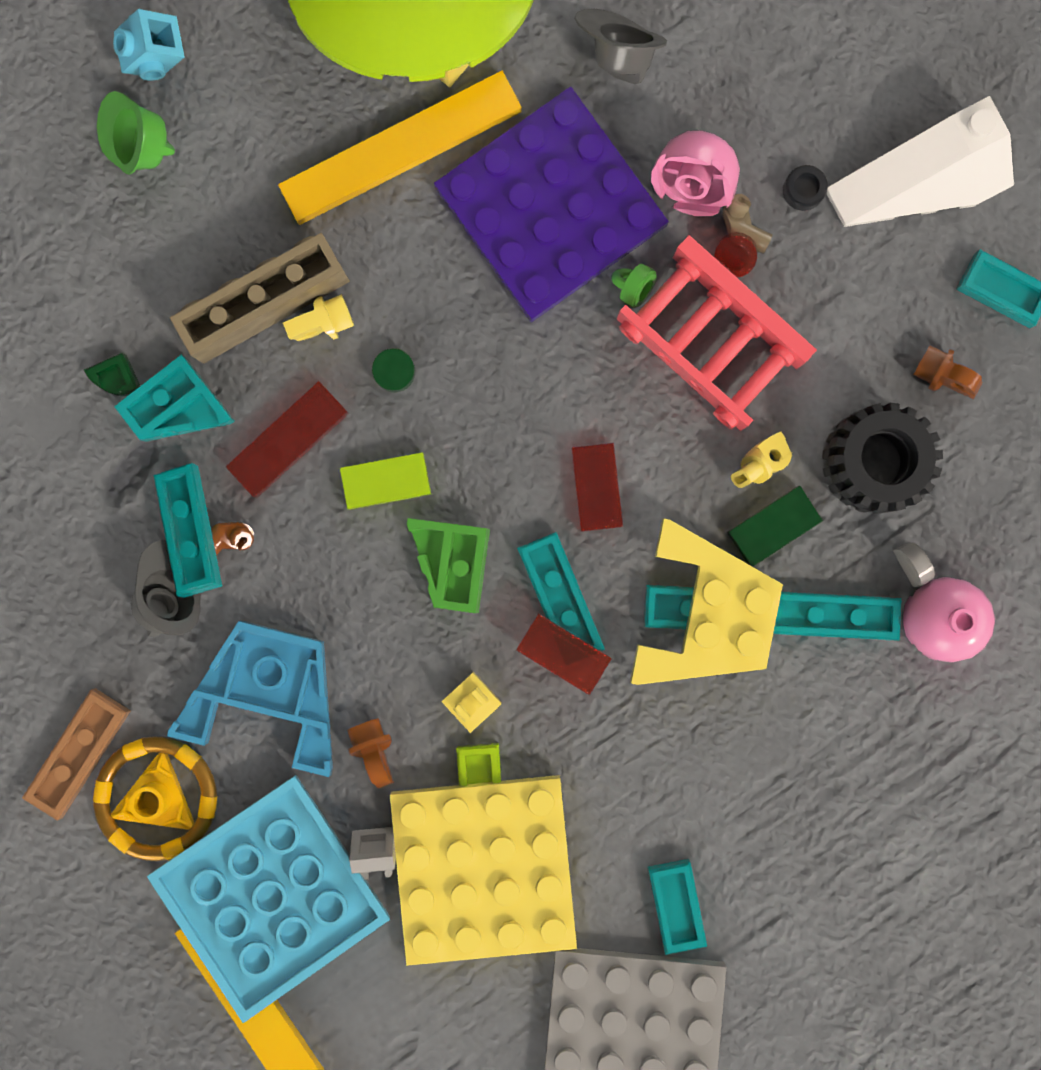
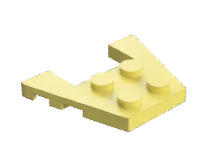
M662 519L655 557L697 565V576L681 653L637 644L630 683L640 685L766 669L783 584L668 519Z

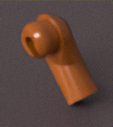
M242 522L217 523L211 528L216 556L222 549L246 550L254 542L252 528Z

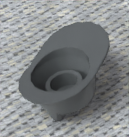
M583 9L578 11L574 18L579 27L594 37L596 60L600 68L608 71L613 77L632 84H639L643 81L646 71L651 65L655 50L666 46L667 43L663 36L647 31L630 19L607 10Z
M166 540L154 542L141 553L137 565L135 591L131 599L132 615L137 623L147 630V634L150 637H156L160 634L182 635L190 632L199 620L201 593L185 598L176 595Z

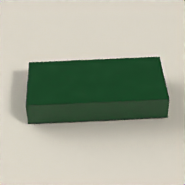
M797 486L727 531L747 564L753 567L823 522L802 487Z

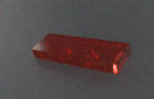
M318 381L225 467L254 498H258L338 425L349 412Z

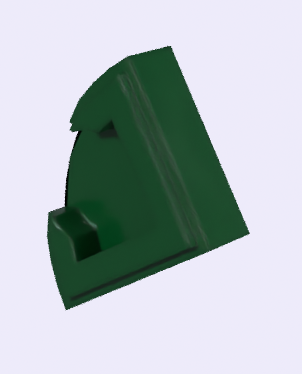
M124 353L84 369L92 383L102 390L117 396L127 397L140 387L131 363Z

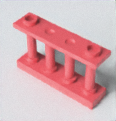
M688 235L677 247L673 259L677 261V270L637 314L626 304L624 305L617 317V320L621 323L619 329L633 343L638 344L641 341L716 408L713 414L723 425L729 429L737 427L742 431L753 421L744 412V409L783 366L789 367L792 365L795 369H798L810 359L817 349L696 240ZM697 279L709 290L707 292L709 298L667 342L649 325L689 281L695 282ZM729 308L740 318L738 321L740 327L709 361L698 370L681 355V352L721 309L726 310ZM760 336L772 347L770 349L771 356L730 399L712 381L752 337L757 339Z

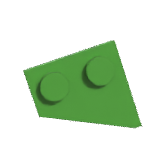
M407 518V527L409 532H412L419 553L417 558L422 573L426 575L429 583L428 591L433 607L479 613L490 529Z

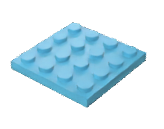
M297 775L272 790L147 876L242 1023L249 1020L390 920V915L366 879L360 873L352 874L349 862L350 855Z

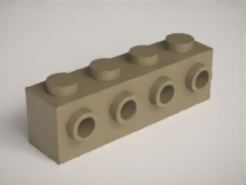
M321 232L316 236H309L300 240L291 250L284 254L261 262L255 270L243 277L225 282L218 288V291L209 296L186 304L180 312L169 318L189 354L204 364L310 305L316 298L324 297L350 281Z

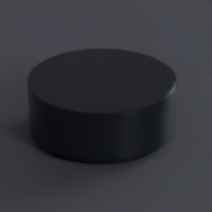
M799 166L792 170L783 185V196L792 208L800 211L811 210L824 199L828 189L827 179L824 173L815 166Z

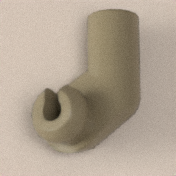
M735 194L728 208L727 206L723 207L722 215L728 235L732 240L764 254L773 234L752 225L749 214L751 206L749 198L743 194Z

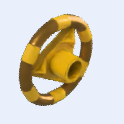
M146 737L123 745L105 762L95 781L93 807L97 823L104 836L122 853L141 860L162 861L174 858L205 836L215 818L218 796L213 774L201 755L187 744L174 739ZM151 752H159L111 812L110 800L113 779L120 768L128 761ZM169 755L174 756L192 770L198 780L201 796L198 817L195 822ZM114 819L186 829L189 831L183 836L161 845H148L136 841L121 829Z

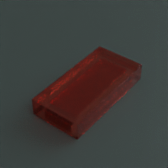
M614 443L572 447L580 532L623 527Z
M539 613L516 651L588 695L591 694L612 660L610 656Z

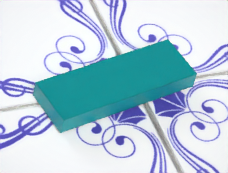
M189 463L153 475L176 595L185 598L222 587L199 467Z
M557 532L517 548L565 665L567 666L605 650Z

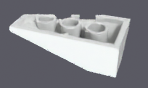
M988 96L828 187L826 194L844 227L892 220L895 217L911 214L935 213L937 210L974 207L1014 185L1010 133L991 97Z

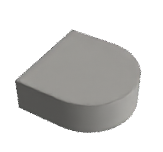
M904 543L892 550L913 587H921L934 579L935 571L933 565L920 546L915 543Z

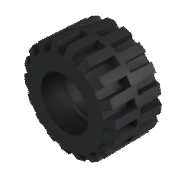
M890 402L884 406L881 403L868 406L841 420L835 426L837 428L836 431L830 433L826 440L829 443V448L823 450L822 460L828 461V467L822 468L824 477L830 476L833 483L828 486L832 493L839 492L842 495L840 501L846 506L854 505L857 511L863 513L873 512V514L903 510L907 506H913L922 501L921 495L930 494L935 487L931 480L939 478L942 468L936 467L935 463L943 459V449L935 450L934 442L940 441L937 432L931 434L926 428L932 423L926 417L916 419L917 410L911 407L899 409V403ZM872 435H880L887 438L895 445L899 452V472L889 484H881L873 480L863 467L862 449L866 440Z

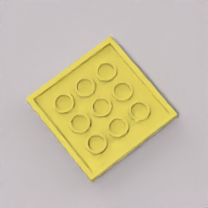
M560 775L505 780L500 783H476L462 787L454 785L391 792L390 803L406 966L577 949Z

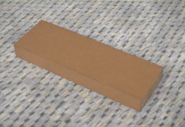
M91 689L22 799L55 820L62 819L131 710L98 689Z

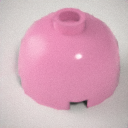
M687 131L671 139L664 147L652 169L651 183L656 194L662 200L666 194L669 198L678 201L674 204V209L693 216H714L719 213L721 207L727 206L728 208L732 203L737 189L740 167L735 151L725 140L705 131Z
M942 577L926 583L916 590L913 596L908 598L905 603L902 621L906 637L911 644L915 645L918 651L922 652L929 659L952 663L970 659L985 649L993 636L995 616L992 604L982 590L965 580Z

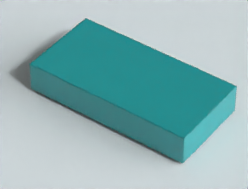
M981 249L974 254L956 290L1028 328L1036 326L1041 316V281Z
M684 859L648 866L665 955L707 947L690 860Z

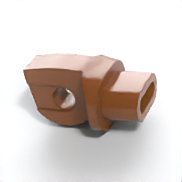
M929 345L913 375L931 383L928 389L932 391L938 390L944 385L974 399L982 386V376L966 366L954 363V350L949 349L948 353H945Z
M379 718L349 728L347 732L352 747L348 749L349 755L363 758L372 784L379 789L394 783L384 754V750L391 745L392 739L391 735H384Z

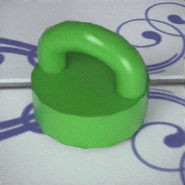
M643 263L636 266L633 270L628 268L617 269L611 275L612 283L621 289L620 300L632 308L639 307L650 295L657 278L656 271Z

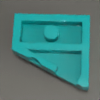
M183 355L177 357L114 406L139 440L144 442L226 426L235 421Z

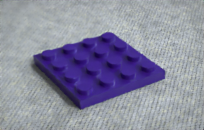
M571 86L434 182L437 192L531 323L663 230L669 223Z

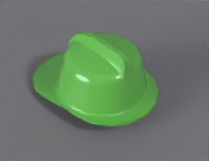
M113 91L105 96L98 111L97 134L101 150L111 162L124 173L131 175L136 170L153 169L159 166L163 156L174 155L175 148L167 140L165 122L159 114L140 107L121 92Z

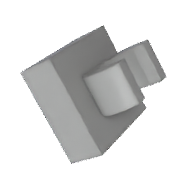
M393 827L352 831L349 858L352 874L360 873L364 879H369V872L384 871L385 877H391L396 862Z

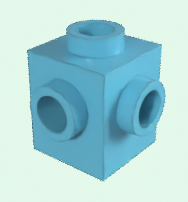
M137 9L114 31L113 46L119 57L122 73L139 75L141 79L148 81L159 80L185 58L177 16Z

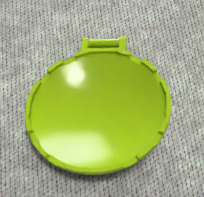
M534 0L287 1L300 30L321 53L335 63L358 74L383 80L384 75L409 77V82L444 78L446 71L466 64L474 67L492 56L514 36L527 17Z

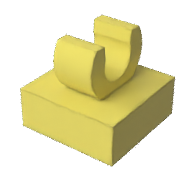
M474 671L442 700V703L470 733L502 704Z

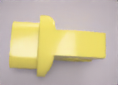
M342 294L326 301L320 296L313 303L314 310L283 322L288 338L297 341L309 339L322 332H325L334 340L339 338L337 332L354 326Z
M782 431L764 439L745 455L741 461V468L731 475V480L735 486L743 488L752 482L757 484L764 483L771 478L773 473L781 471L788 466L792 458V452ZM770 453L774 456V461L770 458Z

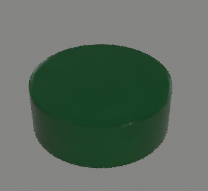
M391 348L382 351L375 358L372 365V374L382 389L393 393L401 392L407 389L414 381L415 365L406 352Z

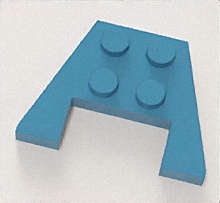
M238 621L209 666L210 669L187 700L186 706L177 720L169 728L167 736L205 746L209 743L218 704L222 703L301 723L302 729L292 768L330 777L333 770L324 641L246 621Z

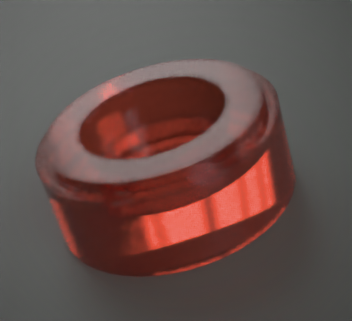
M734 232L724 236L719 241L714 258L734 276L739 278L747 275L754 268L758 249L750 236Z

